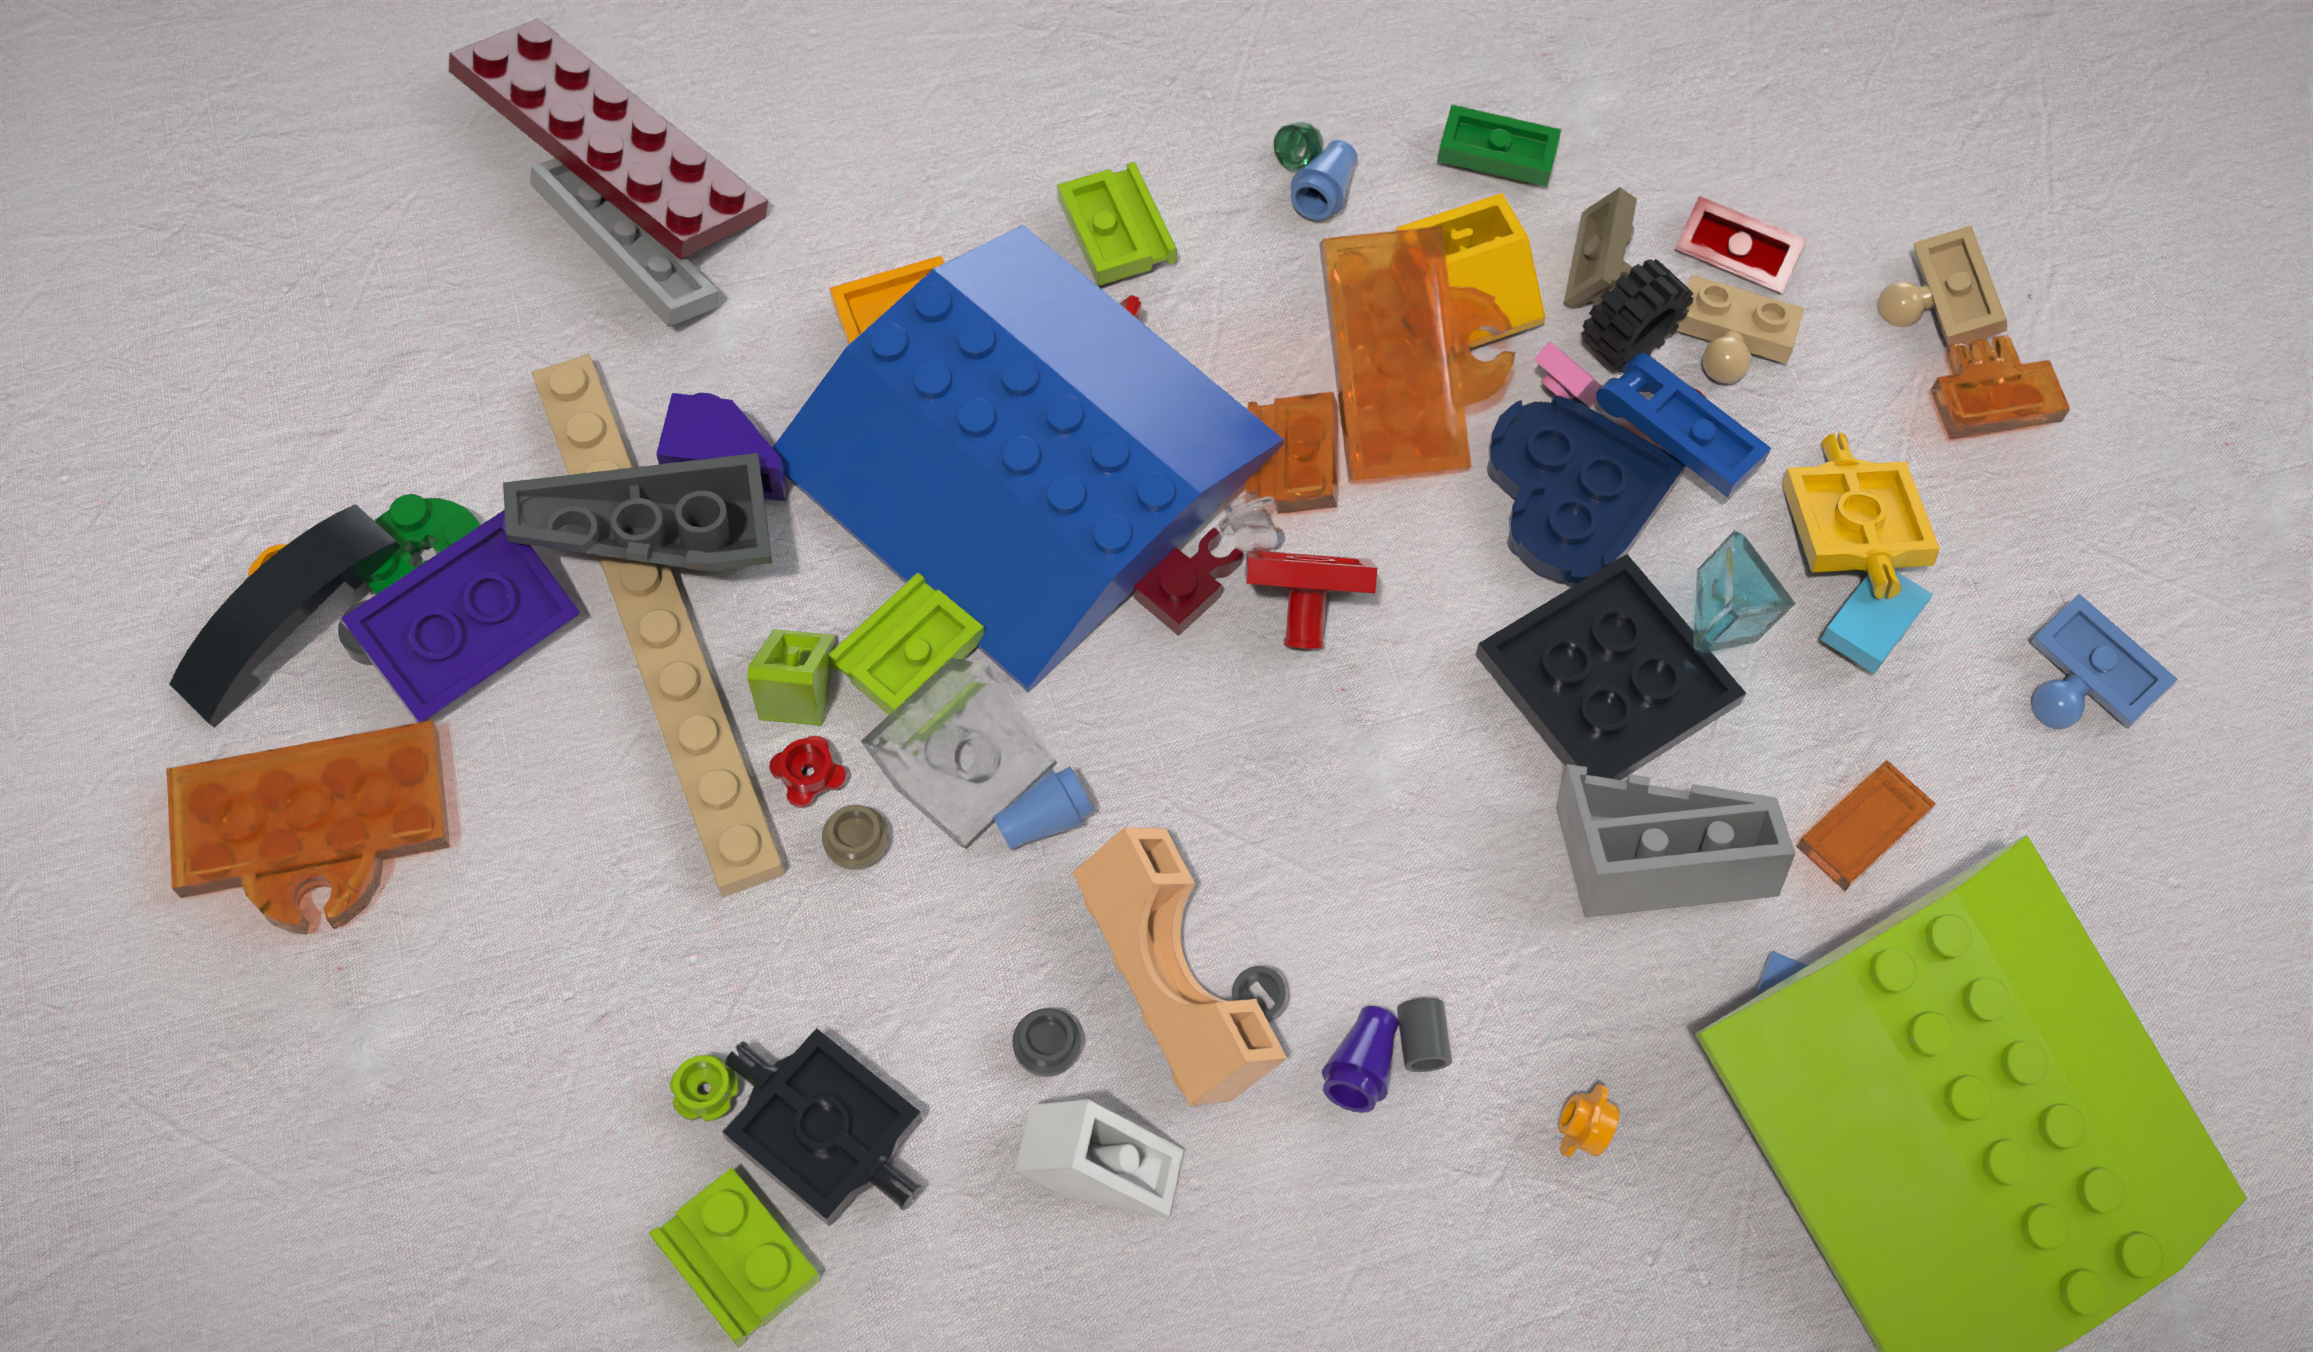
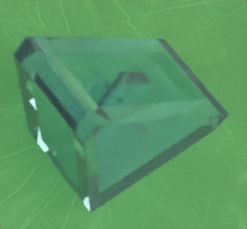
M1736 530L1697 569L1693 647L1703 653L1758 642L1796 604L1746 536Z

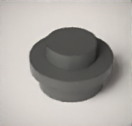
M1051 1008L1032 1011L1024 1016L1015 1028L1013 1034L1014 1055L1018 1063L1026 1071L1034 1075L1052 1077L1062 1074L1072 1067L1080 1053L1081 1036L1079 1028L1074 1020L1062 1011Z

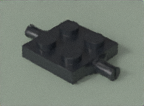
M818 1028L811 1033L793 1054L776 1062L773 1066L751 1049L745 1041L735 1046L738 1055L733 1051L729 1053L725 1065L731 1067L754 1087L746 1106L722 1131L725 1140L830 1227L858 1194L870 1189L872 1185L896 1203L902 1211L911 1205L910 1197L914 1201L922 1190V1186L916 1184L894 1166L892 1162L899 1146L922 1121L921 1112Z

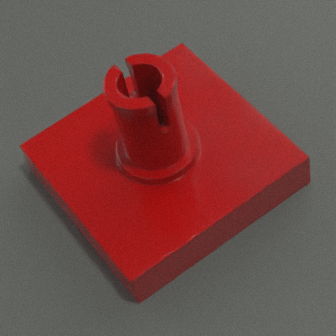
M1247 550L1245 578L1246 584L1282 586L1284 589L1289 590L1286 638H1284L1285 646L1321 649L1324 645L1322 638L1327 593L1334 590L1375 594L1378 568L1370 559Z

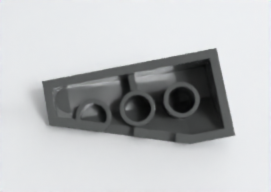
M758 453L503 482L508 542L703 571L772 563Z

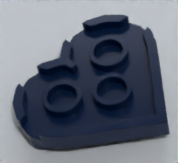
M1552 396L1551 402L1534 401L1522 406V400L1517 401L1499 416L1488 446L1489 461L1487 474L1493 482L1499 484V486L1515 498L1509 516V535L1507 538L1509 550L1536 573L1558 582H1564V584L1571 588L1630 551L1682 477L1686 465L1665 450L1589 407L1562 396Z

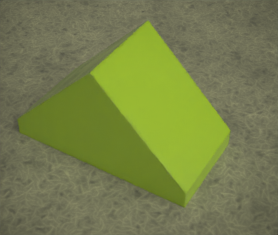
M773 629L748 666L747 679L758 720L822 726L832 669L828 654L835 649L836 635Z

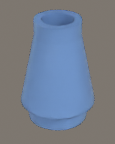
M1343 140L1331 141L1323 152L1294 175L1291 181L1290 198L1294 208L1301 215L1312 220H1323L1336 214L1342 208L1352 169L1358 160L1357 152L1352 145Z
M1069 766L1058 773H1055L1053 769L1048 771L1006 809L994 815L993 818L1012 851L1023 844L1084 826L1081 819L1095 811L1079 780Z

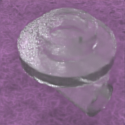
M1251 492L1236 498L1225 506L1224 511L1227 516L1219 522L1218 526L1223 535L1235 534L1234 543L1240 551L1279 550L1285 542L1283 530L1275 526L1270 517L1278 508L1273 497L1259 498L1257 492Z

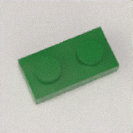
M1451 104L1439 147L1437 162L1547 186L1562 129Z

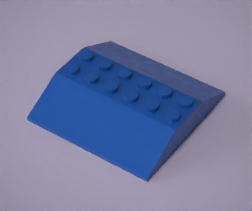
M1022 224L934 268L844 349L772 448L781 458L785 477L905 584L915 574L919 573L925 578V583L935 591L939 589L983 625L984 635L976 647L1029 693L1134 591V586L1176 547L1178 548L1283 446L1284 439Z

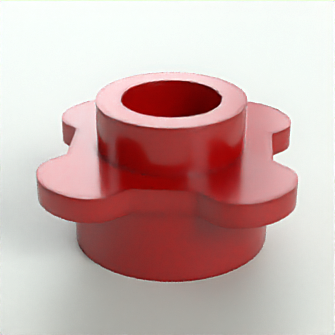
M809 736L793 741L786 746L783 752L775 754L769 764L771 775L781 779L786 786L788 802L792 806L799 808L809 806L815 796L828 789H840L846 781L844 767L833 762L828 742L821 736ZM806 767H811L814 769V772L809 776H805L802 774V770Z

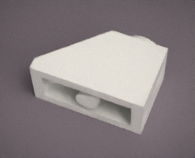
M1089 1099L1030 1105L1014 1172L1065 1197L1156 1217H1170L1184 1150Z

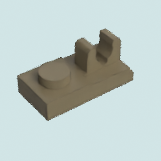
M1621 187L1581 213L1564 303L1572 308L1576 305L1582 307L1590 301L1601 304L1603 293L1607 289L1612 291L1617 286L1615 281L1623 274L1626 277L1629 276L1632 266L1623 261L1625 247L1629 244L1634 233L1632 223L1637 198Z

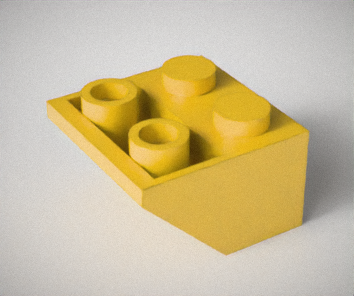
M1503 193L1396 227L1389 271L1438 359L1544 324L1545 312L1529 237Z

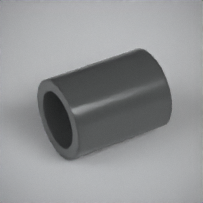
M1419 998L1398 1005L1397 1015L1405 1069L1412 1072H1431L1451 1065L1452 1057L1444 1002L1436 998Z

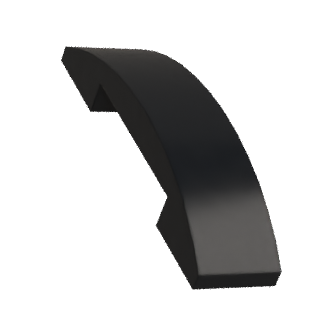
M357 504L319 522L268 559L228 597L192 642L179 663L169 685L208 724L215 728L262 682L252 673L259 664L344 582L356 591L401 545Z

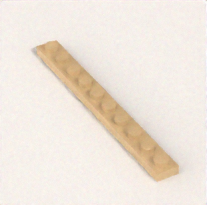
M590 354L531 372L568 475L632 468ZM598 555L722 898L785 875L670 566Z

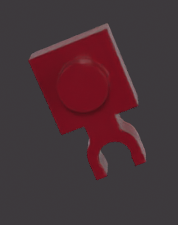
M1214 527L1200 540L1198 552L1194 556L1189 558L1176 547L1134 586V599L1178 636L1221 597L1222 585L1215 579L1229 576L1243 562L1244 551L1238 546L1226 557L1220 558L1210 553L1220 542V532Z

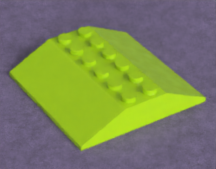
M2028 835L2020 837L1695 1034L1879 1352H2056L2074 1343L2182 1270L2247 1199Z

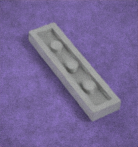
M556 158L531 166L530 185L668 327L716 308L719 290L686 257L681 260Z

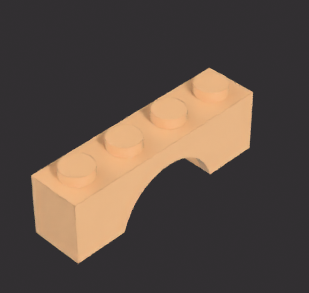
M1123 828L1072 872L1084 895V903L1087 910L1096 919L1113 952V961L1117 969L1125 976L1142 1010V1018L1145 1025L1154 1034L1172 1069V1078L1178 1089L1185 1095L1190 1106L1232 1101L1287 1059L1256 999L1226 1001L1217 998L1207 992L1196 981L1189 970L1181 945V919L1186 901L1195 882L1166 828Z

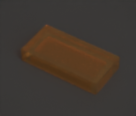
M1886 760L1808 831L1796 847L1846 892L1932 811L1936 803Z

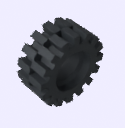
M1652 259L1645 260L1642 266L1637 264L1632 267L1628 277L1623 274L1615 281L1617 286L1612 291L1607 289L1601 296L1603 301L1601 304L1593 306L1589 312L1592 317L1585 320L1582 326L1584 331L1581 333V337L1615 371L1623 372L1625 364L1638 353L1651 356V351L1655 347L1659 349L1666 342L1663 339L1668 334H1674L1678 329L1679 325L1677 322L1686 317L1689 312L1686 308L1693 303V298L1691 297L1693 292L1657 259L1654 261Z

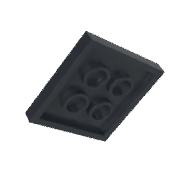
M1628 554L1481 641L1475 654L1565 766L1570 764L1587 767L1586 775L1615 780L1624 779L1629 774H1632L1741 705L1746 695L1744 689Z

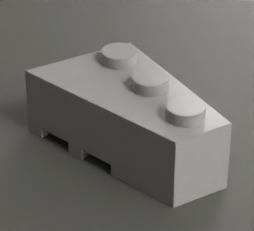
M1566 764L1556 810L1585 918L1778 897L1780 895L1796 853L1777 798L1692 784L1689 792L1649 785L1650 777L1629 774L1627 781L1586 775L1587 767Z

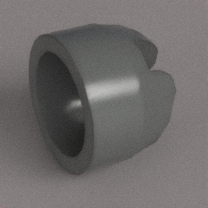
M1266 966L1247 968L1237 976L1233 983L1232 1000L1255 999L1247 989L1255 982H1258L1275 1004L1265 1012L1258 1002L1268 1022L1277 1019L1285 1010L1288 1002V990L1283 979L1276 971Z

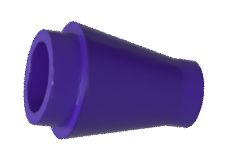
M1377 1006L1363 1007L1356 1022L1323 1067L1322 1076L1325 1080L1323 1092L1337 1106L1352 1112L1366 1113L1372 1111L1376 1103L1387 1096L1394 1036L1399 1026L1398 1019L1391 1012Z

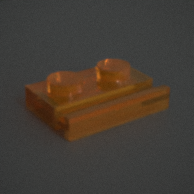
M1333 391L1274 399V404L1259 406L1257 401L1248 402V410L1284 439L1283 446L1246 481V507L1251 517L1260 516V511L1276 509L1278 514L1338 507V403Z

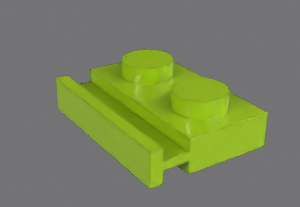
M1135 161L1128 163L1126 170L1113 173L1111 169H1107L1057 184V199L1097 286L1152 270V264L1166 260L1168 265L1176 262L1177 248Z
M917 573L828 654L830 665L837 672L839 670L850 678L852 685L897 722L978 645V642L984 635V626L939 589L937 591L932 589L925 583V578Z
M732 1167L675 1212L676 1216L660 1228L657 1226L649 1232L656 1245L737 1348L744 1344L746 1338L761 1325L766 1326L821 1280L818 1272Z

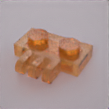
M2008 335L1994 337L1991 341V347L1985 338L1972 340L1969 344V351L1964 342L1949 344L1947 347V359L1953 375L1937 377L1930 390L1949 439L2058 423L2064 420L2071 409L2050 360L2021 364L2012 340Z

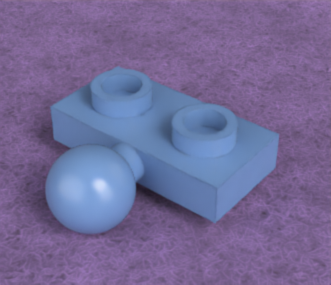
M2080 594L2042 628L2032 640V644L2068 675L2065 680L2054 679L2043 683L2037 688L2032 697V711L2035 717L2042 724L2053 729L2069 728L2080 720L2085 708L2084 697L2088 693L2129 729L2178 680Z

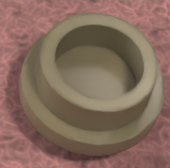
M847 805L838 809L826 821L822 831V842L827 856L836 865L846 869H863L873 865L883 856L889 841L884 819L875 810L862 805Z

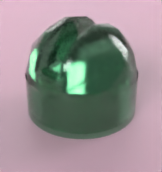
M1295 122L1285 125L1278 130L1274 138L1275 155L1278 161L1290 170L1302 169L1323 152L1324 140L1321 132L1310 123ZM1305 149L1304 156H1300L1299 154Z

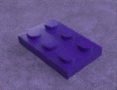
M503 510L343 616L341 623L416 723L420 725L572 621L580 612L531 545L508 542L505 510Z

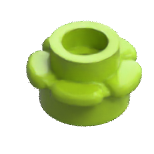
M698 1055L687 1059L678 1067L671 1078L670 1090L675 1095L672 1101L673 1107L680 1116L687 1120H695L697 1117H700L704 1121L709 1122L721 1118L730 1110L731 1098L738 1094L739 1081L736 1073L731 1068H725L723 1061L715 1056ZM702 1084L711 1086L709 1093L706 1095L698 1093V1088Z

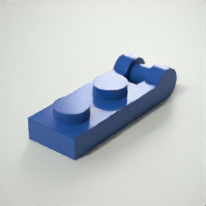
M1636 354L1625 364L1623 375L1619 379L1610 378L1596 392L1597 401L1606 413L1613 417L1625 418L1727 498L1766 461L1770 453V446L1647 354ZM1639 392H1650L1654 396L1648 400Z

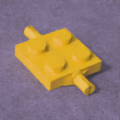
M1831 433L1823 439L1821 445L1828 462L1818 466L1787 468L1783 481V488L1811 572L1864 570L1868 572L1876 598L1883 599L1886 594V598L1891 599L1901 591V584L1898 581L1894 568L1934 566L1940 547L1907 462L1875 463L1857 460L1851 453L1846 435L1839 433L1836 438V434Z

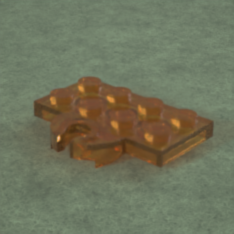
M1442 226L1323 238L1319 242L1348 483L1470 468L1471 459L1464 407L1488 399L1506 384L1505 380L1514 364L1516 353L1503 351L1497 354L1491 361H1481L1470 352L1468 341L1473 330H1485L1496 336L1513 329L1508 317L1494 301L1496 297L1474 287L1449 286Z
M433 720L167 768L172 889L180 898L243 887L246 897L271 925L294 934H308L310 923L300 911L299 906L304 895L312 889L318 887L331 888V896L323 910L326 920L333 929L347 924L368 906L381 883L383 860L450 848L439 731Z

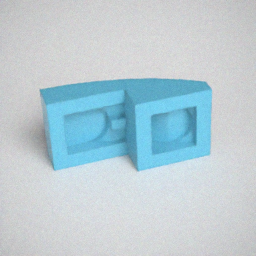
M1896 570V576L1901 584V591L1898 595L1891 599H1887L1886 594L1883 599L1876 598L1869 575H1867L1829 624L1820 639L1873 674L1877 672L1896 644L1901 641L1933 596L1931 592Z

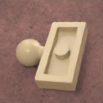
M1972 225L1913 243L1914 255L1925 285L1918 287L1906 281L1895 282L1883 290L1878 300V311L1881 317L1889 324L1897 327H1908L1915 324L1923 316L1925 309L1933 307L1948 349L2007 331V318Z
M1691 274L1687 287L1693 292L1691 296L1693 303L1686 308L1689 310L1686 317L1677 322L1679 327L1676 331L1711 341L1705 348L1702 359L1704 370L1710 378L1720 383H1732L1741 379L1750 367V353L1787 364L1795 344L1804 308Z

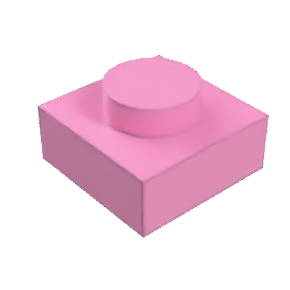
M1549 341L1534 359L1548 372L1541 382L1557 396L1570 400L1576 396L1591 407L1597 401L1596 392L1602 385Z

